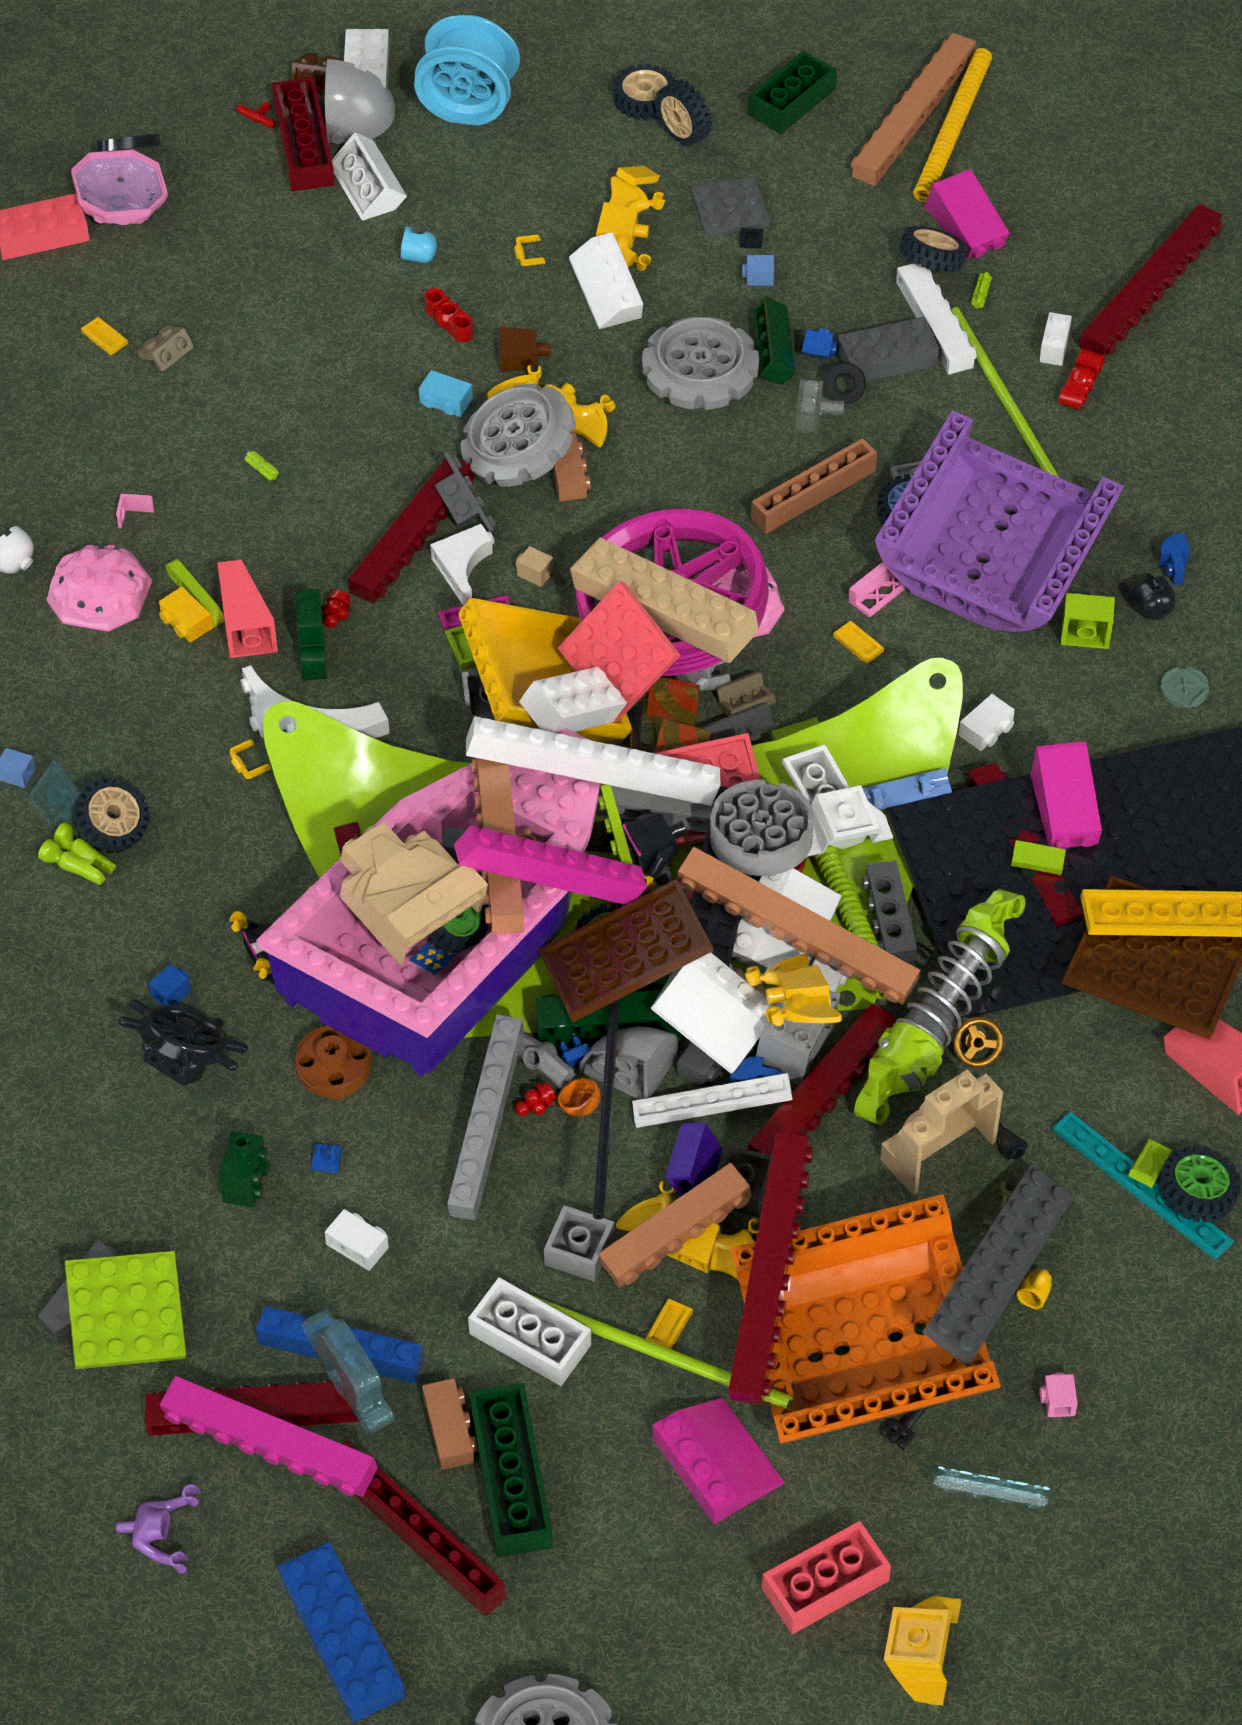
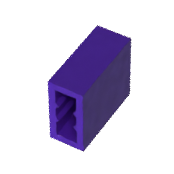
M706 1123L681 1124L665 1176L679 1198L721 1170L725 1152Z

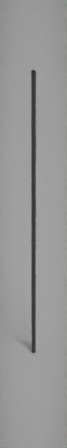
M643 700L632 712L630 749H640ZM617 903V909L625 904ZM620 999L609 1004L593 1218L596 1220L604 1218Z

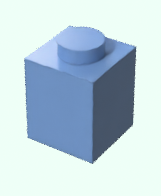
M747 255V264H742V278H747V286H774V255Z
M6 748L0 756V781L25 788L36 770L33 756Z

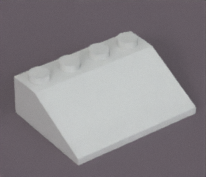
M794 868L775 876H761L759 880L763 885L831 921L842 897L840 894ZM742 917L738 926L731 959L747 966H758L759 970L765 973L772 965L800 954H808L810 966L814 956L808 952L802 953L796 950L790 942L774 938L768 930L762 927L756 928L746 918Z
M709 953L673 971L651 1009L732 1074L759 1039L767 1023L765 1011L776 1005L768 1004L767 998L715 955Z

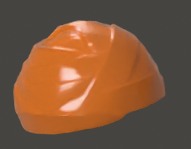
M588 1078L573 1080L564 1086L559 1093L558 1103L560 1108L565 1113L574 1117L587 1116L599 1105L600 1088L596 1082Z

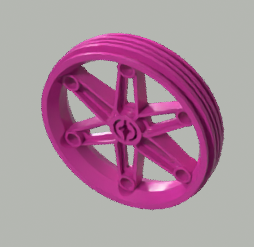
M660 510L628 520L602 537L632 553L654 546L655 564L663 568V553L670 552L675 569L670 571L756 611L759 628L765 614L769 595L764 559L751 537L732 521L700 510ZM676 542H701L718 547L682 565ZM718 562V564H716L715 566H713L712 568H710V569L707 570L706 572L702 573L701 575H699V576L696 577L695 579H690V578L694 577L695 575L699 574L700 572H702L703 570L707 569L708 567H710V566H712L713 564H715V563ZM741 562L750 576L747 597L712 585L731 569L740 565ZM576 589V604L580 622L595 608V598ZM666 633L667 638L681 656L662 676L697 672L723 661Z

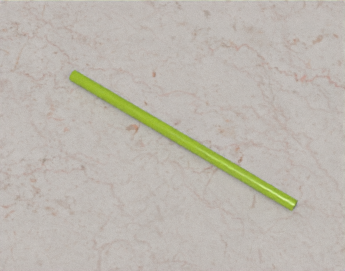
M958 307L952 308L950 311L953 315L957 316L961 330L966 332L970 346H974L976 350L978 364L1041 470L1059 477Z
M533 1296L590 1328L591 1333L729 1387L731 1372ZM771 1388L770 1396H765L764 1401L788 1410L792 1405L793 1396Z

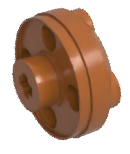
M323 1026L311 1031L302 1039L297 1048L295 1066L299 1081L308 1091L321 1097L341 1100L365 1084L371 1073L372 1060L368 1047L329 1026Z

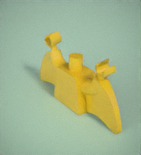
M614 176L611 178L612 196L609 203L604 202L596 237L613 232L627 267L629 268L636 263V268L639 271H644L646 266L650 265L651 257L647 254H641L638 257V254L630 249L633 247L635 237L647 239L649 234V225L638 224V213L649 209L650 206L660 210L663 208L666 200H662L664 195L662 192L654 193L652 200H648L646 194L638 186L630 185L621 178Z
M531 365L527 367L528 375L511 378L493 387L487 393L488 399L500 391L517 385H538L542 375L541 366H538L537 372H531ZM565 383L561 388L551 384L546 385L559 391L573 410L576 428L571 432L582 435L597 447L603 446L607 435L605 412H612L615 409L614 401H611L608 395H602L600 403L580 405L576 404L575 389L572 385Z
M800 954L778 962L769 967L765 974L760 973L758 966H752L747 969L745 976L751 986H756L762 983V981H765L766 984L779 986L766 989L768 1004L782 1002L784 1005L781 1010L779 1007L773 1006L765 1011L768 1022L781 1026L784 1023V1019L802 1023H835L842 1020L841 1013L831 1006L829 984L818 965L809 966L808 954Z
M661 1181L659 1188L663 1196L645 1200L631 1208L617 1221L616 1230L629 1233L673 1203L674 1199L671 1197L675 1193L673 1187L670 1191H664V1181ZM752 1218L748 1223L747 1230L742 1229L734 1235L722 1234L720 1226L713 1223L706 1228L700 1237L696 1239L691 1238L684 1243L677 1253L668 1254L667 1256L707 1274L710 1270L727 1273L738 1280L730 1248L754 1243L751 1236H757L758 1230H754V1227L760 1222V1219Z

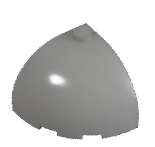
M327 59L325 119L328 143H346L355 132L369 139L384 133L390 127L395 117L396 107L390 90H386L381 84V80L368 70L364 72L355 68L353 63Z
M644 1026L618 1029L614 1088L640 1100L651 1098L677 1058L678 1040L676 1035L661 1029ZM607 1035L599 1039L590 1048L579 1066L580 1072L601 1082L604 1080Z

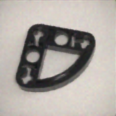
M159 134L96 141L98 152L161 145Z

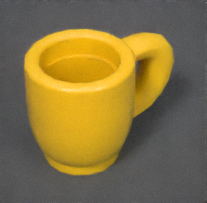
M1036 1268L1026 1275L1016 1293L1017 1299L1021 1304L1033 1309H1040L1044 1306L1052 1286V1277L1046 1269Z

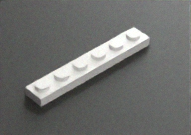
M785 1073L632 1102L636 1128L793 1099L789 1075Z

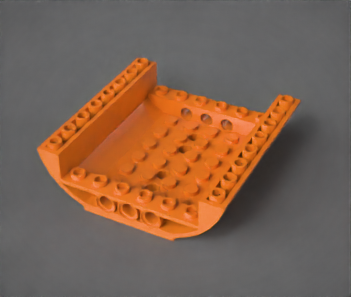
M944 1194L800 1230L799 1238L793 1240L792 1248L796 1249L794 1265H789L787 1273L791 1275L789 1291H784L783 1300L786 1301L785 1316L779 1317L778 1326L782 1328L779 1344L775 1343L773 1353H777L775 1370L770 1369L768 1378L772 1380V1389L793 1396L792 1405L788 1410L770 1403L780 1444L1000 1389L1001 1386L994 1362L990 1360L985 1341L973 1361L966 1367L929 1337L918 1335L914 1331L917 1325H927L963 1269ZM756 1242L730 1248L744 1303ZM893 1332H899L903 1335L902 1339L897 1342L890 1341L888 1336ZM839 1346H846L849 1348V1352L840 1356L835 1354V1349ZM812 1353L823 1355L822 1359L818 1362H810L808 1360L809 1355Z

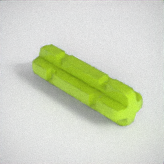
M989 272L979 274L971 300V305L975 309L984 307L992 280Z

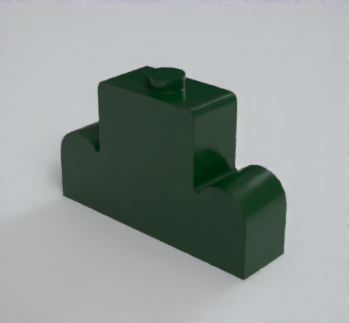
M320 589L295 591L303 681L327 679Z

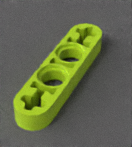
M178 559L165 565L168 575L179 588L183 587L211 613L213 628L225 622L224 615L219 606Z

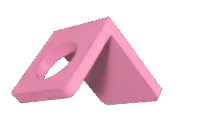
M121 494L116 512L118 528L123 526L126 511L154 513L152 496Z

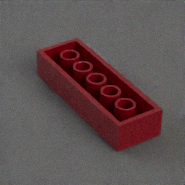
M314 77L271 83L273 103L291 192L335 186L333 163Z

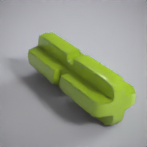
M249 451L246 454L245 462L255 470L258 469V472L267 480L271 481L277 478L278 470L255 451Z

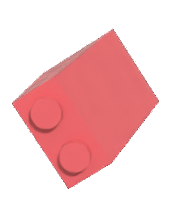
M242 560L219 562L218 571L230 658L278 652L274 618Z
M1218 1020L1210 1040L1177 1027L1170 1030L1164 1036L1166 1054L1239 1115L1242 1112V1033L1221 1020Z

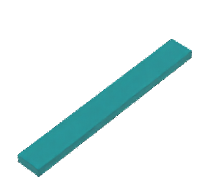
M1071 1111L1053 1126V1132L1214 1260H1217L1233 1244V1239L1211 1222H1204L1202 1217L1199 1222L1193 1221V1216L1185 1219L1183 1218V1212H1180L1178 1215L1174 1213V1206L1168 1208L1165 1204L1166 1199L1162 1200L1160 1196L1161 1191L1158 1189V1180L1153 1188L1129 1177L1128 1175L1135 1162Z

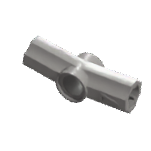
M524 1033L518 1057L523 1059L526 1067L531 1070L538 1069L559 1089H562L571 1082L575 1076L574 1070L557 1056L554 1045L548 1041L539 1042Z

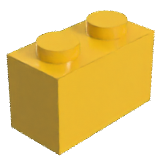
M180 587L159 601L160 618L165 624L170 623L180 638L185 637L191 643L213 629L211 613L183 587Z

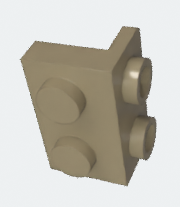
M171 326L162 328L159 331V335L143 343V347L137 351L139 357L144 360H154L158 370H166L194 347L184 328Z
M760 672L752 673L716 688L719 706L728 716L765 702L769 705L776 703L774 693L764 686Z

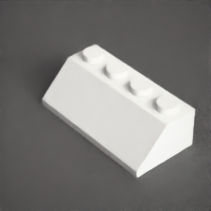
M355 132L332 159L334 174L361 220L396 210L407 197L372 139Z
M613 232L589 239L569 256L570 263L599 329L642 318L643 302Z
M826 745L782 759V763L797 790L808 800L810 805L816 794L850 788ZM867 836L829 843V845L845 849L862 843Z

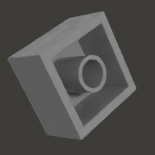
M564 1205L544 1248L545 1266L595 1282L602 1268L598 1253L609 1247L615 1238L614 1221L605 1218L596 1220L593 1218V1214Z

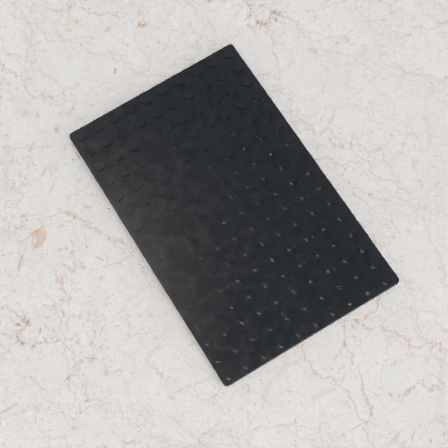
M1242 727L1090 760L1102 828L1099 844H1094L1090 847L1076 846L1066 849L1061 874L1065 881L1055 882L1054 890L1056 892L1066 893L1070 889L1077 903L1082 905V889L1105 890L1111 875L1150 890L1242 892ZM1030 774L886 808L888 821L940 956H948L957 961L959 960L948 947L949 941H959L956 931L962 921H965L969 909L986 902L994 891L1002 889L1022 895L1025 898L1023 913L1017 918L1013 917L1004 921V936L1010 952L1000 968L991 970L992 980L988 984L981 985L982 995L979 999L971 1001L972 1010L970 1014L965 1015L966 1018L1081 992L1062 984L1087 928L1085 915L1080 919L1055 927L1052 915L1048 908L1044 906L1038 889L1043 888L1033 886L1031 878L1036 876L1037 871L1011 866L1014 848L1009 839H1016L1019 836L1020 830L1038 834L1041 840L1037 844L1048 846ZM953 945V948L962 955L965 949ZM943 960V963L952 970L955 965ZM987 962L989 966L996 965V963ZM978 968L974 973L978 981H984L988 976L986 970ZM966 985L964 991L968 997L976 995V985ZM957 999L962 1012L965 1011L967 1002Z

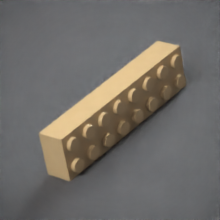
M599 538L570 568L575 589L600 601L618 582H625L662 631L728 663L759 632L756 611L603 538Z

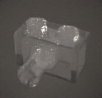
M800 379L795 431L818 432L820 415L823 413L843 415L844 400L824 399L822 397L823 381Z

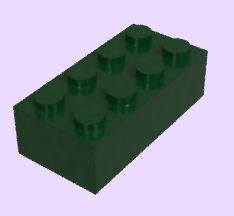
M803 50L749 94L748 115L782 134L836 89L837 69Z

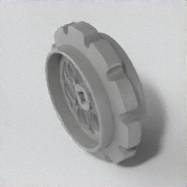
M688 317L673 321L672 325L668 328L661 327L649 338L648 348H645L642 354L643 375L647 376L649 388L660 398L668 397L671 404L686 409H716L729 405V400L732 398L740 399L753 387V378L758 376L759 354L758 351L754 350V342L751 337L741 328L734 329L731 327L730 322L712 317Z
M522 384L500 391L487 399L468 420L463 430L467 438L461 441L462 457L467 464L471 465L470 470L473 475L487 484L496 481L500 487L521 485L529 480H535L550 471L559 458H563L573 441L570 432L576 428L573 410L563 395L549 386L539 389L537 384Z
M548 1674L544 1682H538L535 1676L530 1675L508 1683L504 1686L505 1696L502 1698L491 1696L482 1706L475 1719L476 1725H526L525 1722L531 1719L537 1720L539 1722L537 1725H555L559 1720L568 1722L567 1725H617L608 1723L612 1717L611 1708L596 1691L589 1689L586 1692H581L578 1680L557 1674Z

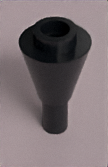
M999 1121L997 1138L1004 1157L1007 1160L1021 1158L1027 1148V1142L1005 1128Z

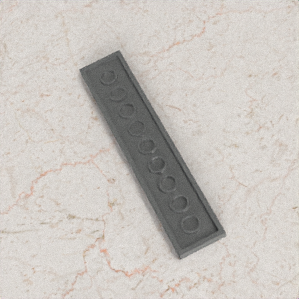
M1031 1164L1023 1173L922 1333L967 1367L973 1361L1074 1196Z

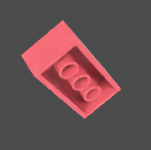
M76 193L0 210V253L3 260L90 241L87 222L83 210L77 201Z
M861 1521L763 1573L762 1590L793 1635L888 1582L891 1565Z

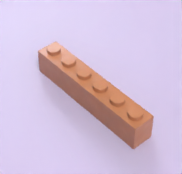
M863 438L753 500L751 505V521L764 534L769 533L875 472L877 452Z
M729 1163L598 1253L600 1264L619 1288L625 1284H632L638 1279L639 1274L646 1269L651 1270L660 1264L662 1258L668 1254L677 1253L685 1242L691 1238L696 1239L700 1237L706 1228L713 1223L718 1224L727 1217V1213L735 1208L739 1209L745 1206L749 1198H751L749 1184L733 1164Z

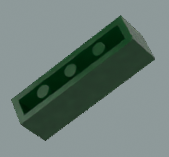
M766 296L752 309L756 348L759 354V374L761 377L781 385L792 378L795 373L788 307Z

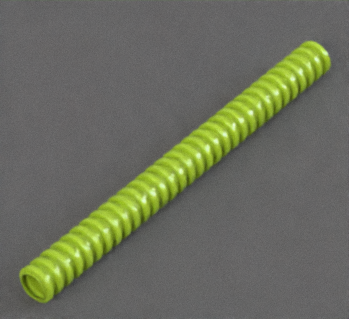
M828 845L824 853L814 855L828 888L842 896L837 909L845 927L853 934L879 947L834 846ZM874 989V992H876L875 994L878 999H886L883 993Z

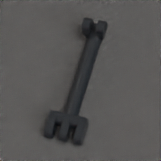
M928 1407L910 1411L901 1423L892 1418L882 1430L881 1435L886 1438L893 1430L895 1433L890 1441L895 1444L900 1437H903L904 1439L901 1441L899 1448L905 1450L915 1438V1433L910 1429Z

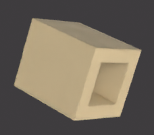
M529 546L516 560L517 576L542 587L554 572V557Z

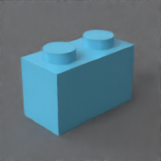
M433 370L429 372L419 387L420 403L427 408L442 410L447 415L454 414L461 417L473 399L472 384Z

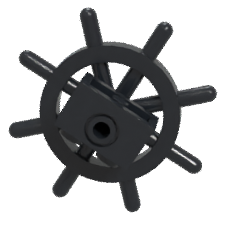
M134 999L130 1002V1006L143 1015L142 1020L122 1016L119 1019L120 1026L139 1030L140 1036L145 1041L142 1046L146 1052L143 1061L182 1086L199 1081L206 1065L219 1063L228 1070L235 1071L238 1068V1064L224 1055L225 1051L229 1050L243 1054L248 1050V1046L245 1043L228 1040L226 1033L222 1029L224 1025L222 1019L211 1020L196 1011L180 1007L179 1002L176 1000L171 1001L169 1005H157L150 1008L141 1001Z

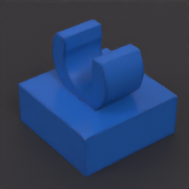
M576 1036L572 1039L575 1046L573 1049L567 1048L564 1041L560 1044V1051L563 1053L561 1059L570 1067L580 1064L590 1050L587 1043L581 1045L579 1038Z
M315 1144L311 1165L312 1171L338 1173L342 1146Z

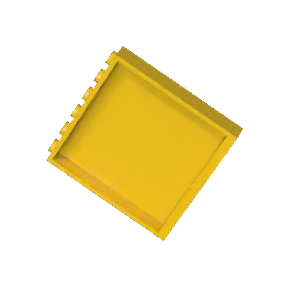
M469 598L458 615L495 721L540 729L519 703V700L533 681L575 672L558 647L581 623L580 618ZM625 714L619 721L576 731L575 733L592 741L620 744L631 732L632 727L627 714Z

